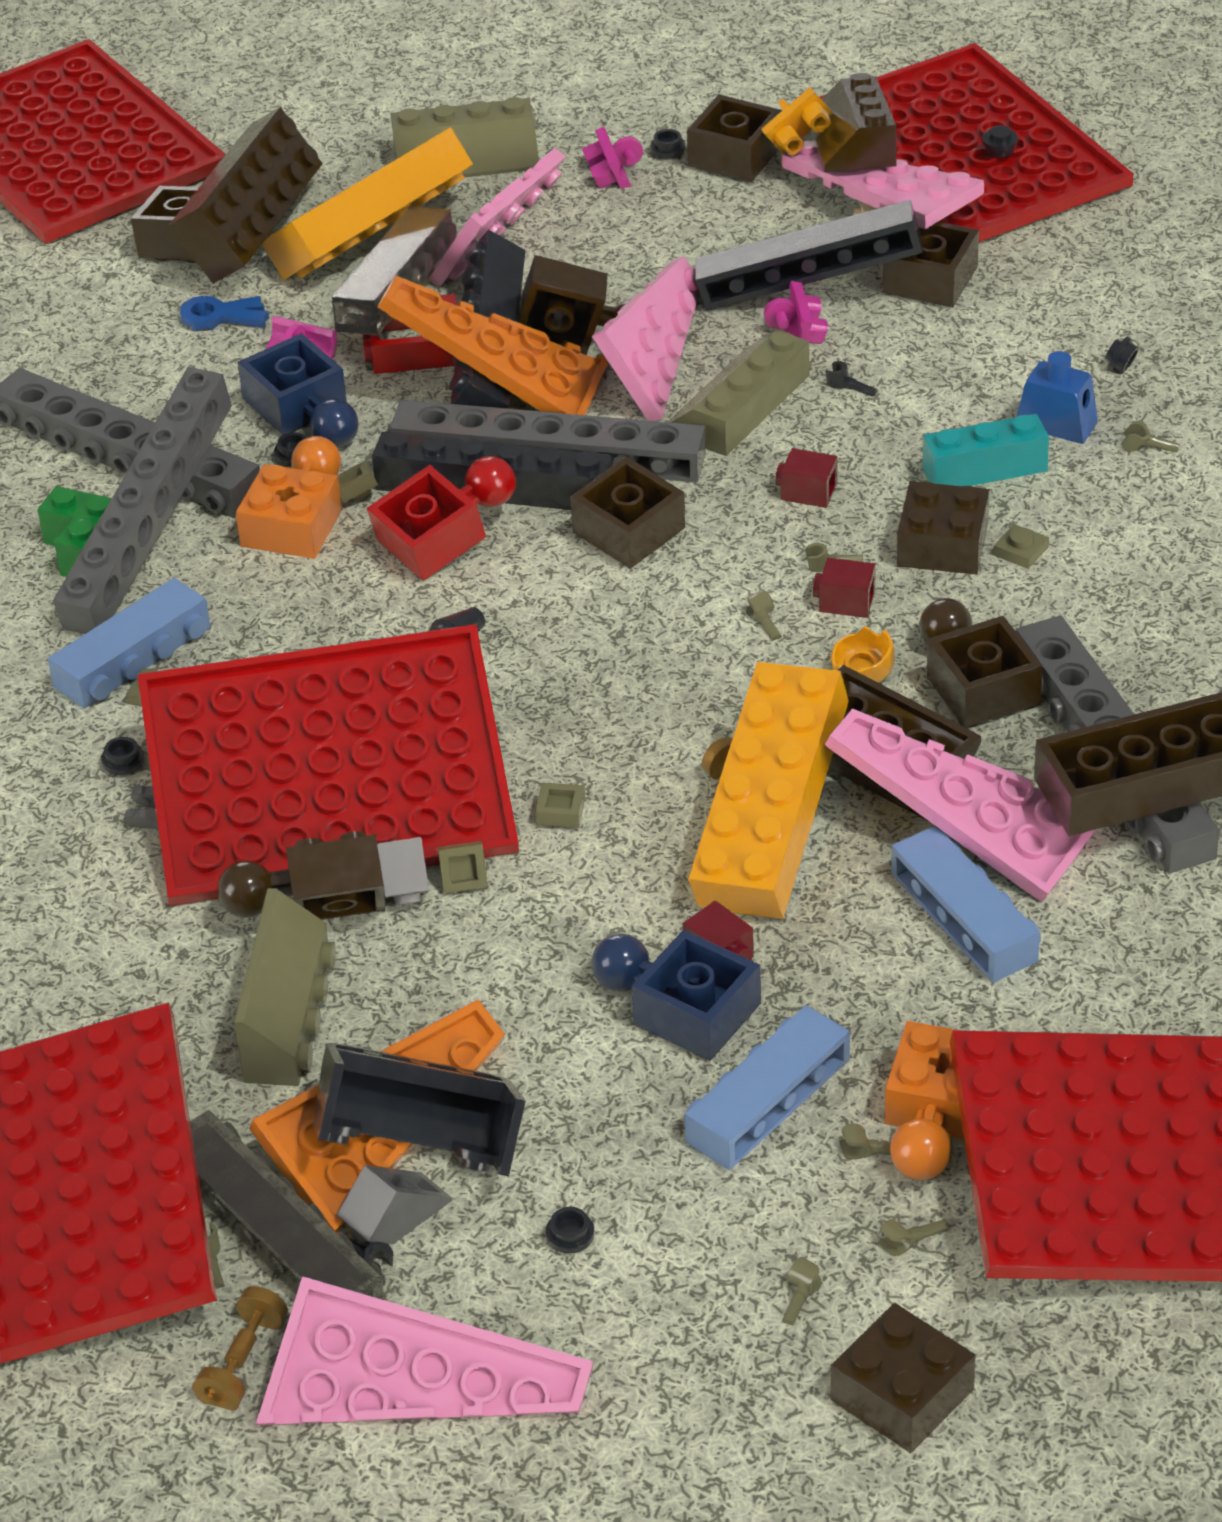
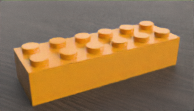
M450 127L293 220L265 239L262 246L282 278L287 279L296 273L298 278L301 279L465 179L462 172L474 164Z
M766 662L756 663L688 878L697 906L706 907L716 900L732 913L784 919L834 752L825 746V743L843 721L849 702L841 671Z

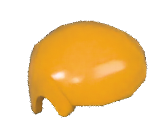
M864 626L856 634L845 635L834 644L830 657L831 665L834 670L845 665L880 683L890 675L895 662L894 644L889 632L883 630L881 634H878L869 627Z

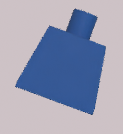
M1055 351L1049 354L1048 361H1040L1027 378L1017 416L1037 414L1048 435L1084 444L1098 423L1093 379L1088 372L1071 368L1072 358L1070 354L1063 351Z

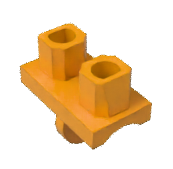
M809 87L791 104L784 98L779 100L777 103L783 111L761 130L781 153L787 152L789 155L795 156L803 149L805 142L802 138L811 130L815 133L822 132L831 125L829 115L832 111L815 91Z

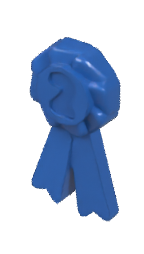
M213 296L192 297L181 305L180 316L182 324L192 327L194 331L203 329L213 330L224 322L266 328L269 311H265L260 296L229 302H222Z

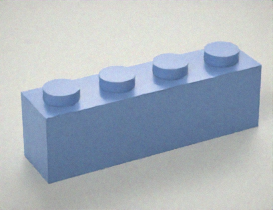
M172 578L48 657L53 687L84 709L97 700H104L114 689L126 681L136 679L137 674L143 668L150 667L160 659L170 657L183 644L191 639L201 637L211 627L206 598L176 578Z
M933 826L892 845L891 874L992 983L1038 962L1041 934L1035 922L1031 919H1026L1013 905L1008 894L1003 891L1000 892L988 879L983 868L979 865H974L962 852L956 840L953 838L949 839L941 829Z
M805 1005L792 1018H786L780 1024L777 1031L763 1044L756 1045L750 1051L747 1058L732 1072L728 1071L723 1074L717 1085L702 1099H696L690 1104L684 1116L686 1143L726 1169L731 1170L850 1060V1031Z

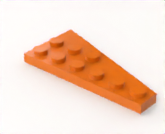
M395 276L378 305V308L388 313L393 319L402 322L419 333L424 339L435 343L452 354L457 360L471 366L485 375L490 381L499 384L519 397L523 402L532 405L541 412L585 415L609 363L604 355L598 354L596 358L580 353L581 348L578 345L567 342L565 346H561L551 342L544 332L492 313L488 318L473 312L474 305L460 301L458 305H454L444 301L437 291Z
M479 999L380 1052L477 1071L501 1044L505 1033ZM318 1084L252 1119L249 1129L328 1237L332 1239L346 1223L337 1216V1213L364 1165L393 1169L413 1144L361 1134L360 1137H350L349 1144H339L318 1139L313 1128Z

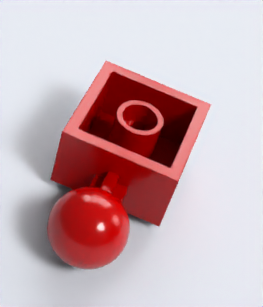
M486 456L472 463L465 476V486L459 490L436 469L428 465L366 509L377 541L424 581L486 538L477 504L484 507H497L507 502L514 493L516 477L512 467L505 460L499 457Z

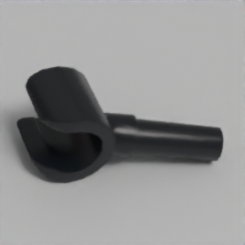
M835 361L832 363L833 371H825L827 384L831 388H849L872 397L878 392V389L849 377L845 362Z
M343 1233L337 1235L335 1243L363 1261V1268L368 1276L373 1278L381 1277V1266L373 1261L374 1259H383L390 1266H393V1249L388 1244L373 1242L366 1247Z

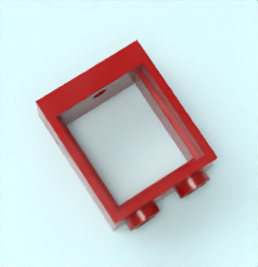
M456 294L440 295L442 300L457 305ZM380 301L367 302L368 317L361 318L365 363L373 362L374 374L455 366L452 362V354L435 343L424 339L422 336L380 340L379 332L411 328L393 319L388 313L378 308Z

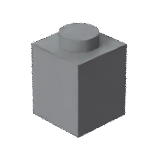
M421 837L378 843L384 884V899L393 898L395 906L421 902L420 894L428 893L429 891Z

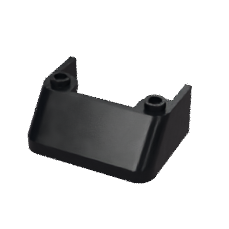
M326 1043L313 1128L318 1139L339 1144H349L350 1137H360L361 1134L448 1150L452 1151L457 1157L462 1158L461 1166L465 1168L488 1172L490 1165H492L499 1175L509 1177L526 1100L509 1079L494 1074L345 1044Z

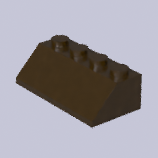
M867 73L852 74L850 78L840 79L822 98V101L832 111L829 115L831 125L822 132L815 133L813 130L810 131L824 172L896 167V124L877 77Z
M845 665L837 669L841 671L849 700L844 718L854 709L900 727L905 736L927 744L930 739L945 745L943 751L964 759L967 754L975 756L981 744V736ZM833 752L829 769L928 821Z

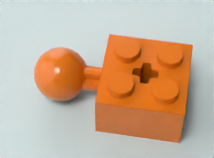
M321 436L307 437L296 445L291 457L292 468L263 464L236 511L240 547L313 559L317 557L342 511L338 473L341 468V455L337 446L332 441Z
M907 1021L885 1088V1124L899 1127L895 1131L890 1143L891 1159L898 1171L914 1180H928L941 1174L948 1166L952 1155L950 1137L964 1139L949 1043L952 1031L956 1029Z

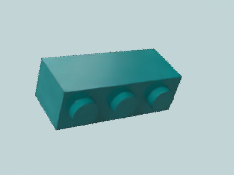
M1037 414L1020 415L1010 419L982 422L977 425L923 434L922 469L929 482L955 486H973L1047 472L1049 435Z

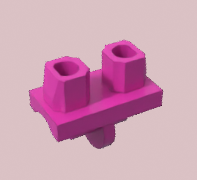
M604 126L595 130L598 141L582 148V151L598 188L601 189L618 182L621 189L632 187L623 166L628 167L639 162L643 155L641 143L634 137L626 136L620 138L612 145Z
M791 281L789 285V299L776 298L764 308L763 315L766 324L774 329H784L785 332L807 340L809 343L821 344L827 334L828 324L826 319L819 318L822 307L820 297L805 295L802 283Z
M273 316L272 333L266 349L302 333L332 359L335 357L338 339L336 338L338 331Z

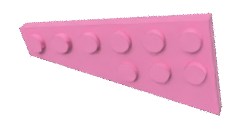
M804 141L803 149L795 156H791L787 152L782 153V168L807 179L821 177L823 178V185L831 189L836 188L837 185L844 187L845 195L872 207L881 208L911 199L918 225L923 229H927L984 194V180L971 178L968 173L941 172L935 166L908 165L907 161L897 159L896 167L824 172L816 146L812 141Z
M554 148L540 159L533 169L529 168L521 179L518 177L497 194L491 203L487 202L478 214L475 212L471 215L429 277V281L440 287L449 278L455 282L466 270L467 264L465 262L467 260H465L464 256L470 243L473 240H479L488 229L501 236L506 230V227L503 225L504 223H509L512 226L525 211L522 206L526 204L531 207L544 192L541 187L544 185L549 189L562 174L558 168L565 159V156Z
M684 256L670 261L657 274L655 280L648 282L644 286V291L637 293L617 312L618 316L606 322L604 324L605 328L592 336L648 421L663 419L700 293L695 280V268L690 266Z
M854 709L843 719L825 743V746L1041 903L1096 831L1092 830L1068 836L1042 791L1034 787L1031 779L968 754L964 759L943 751L945 745L930 739L927 744L905 736L902 728Z
M302 1276L256 1424L277 1425L289 1423L353 1422L360 1420L378 1421L387 1419L579 1413L594 1362Z

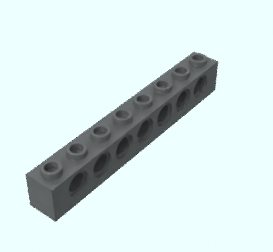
M187 367L53 599L64 630L86 634L113 617L232 407L223 374L193 367Z
M18 368L0 383V424L4 426L11 425L25 431L33 438L40 437L52 442L61 450L76 452L85 456L90 462L105 464L114 468L121 475L127 473L155 424L153 421L22 368ZM210 445L180 499L184 501L191 500L206 506L213 513H222L235 518L238 507L260 471V466Z
M410 400L399 401L390 425V433L401 432L410 435L439 436L450 439L478 440L489 443L517 444L519 446L539 448L551 447L559 450L591 451L598 454L612 455V466L623 458L628 457L662 479L698 483L706 455L705 425Z
M1061 615L1016 628L1017 634L1043 665L1041 696L1048 704L1049 714L1055 723L1061 722L1067 732L1134 715ZM1200 803L1127 821L1130 830L1133 833L1139 832L1144 838L1150 858L1154 862L1160 861L1168 874L1217 859L1220 830Z

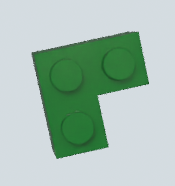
M55 486L39 506L37 511L44 544L55 546L60 576L67 577L112 498Z

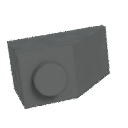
M364 1165L337 1216L351 1227L350 1234L366 1245H370L373 1242L394 1244L450 1203L453 1198L421 1172Z

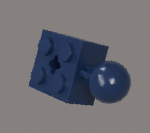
M304 334L296 335L237 362L242 399L282 435L309 423L312 436L325 437L332 441L337 448L346 446L355 438L359 428V420L354 408L347 403L343 368Z
M685 930L679 933L653 963L650 962L649 953L644 944L638 938L625 933H617L605 937L593 951L591 965L598 982L612 991H632L634 1025L710 1061L761 1004L760 964Z

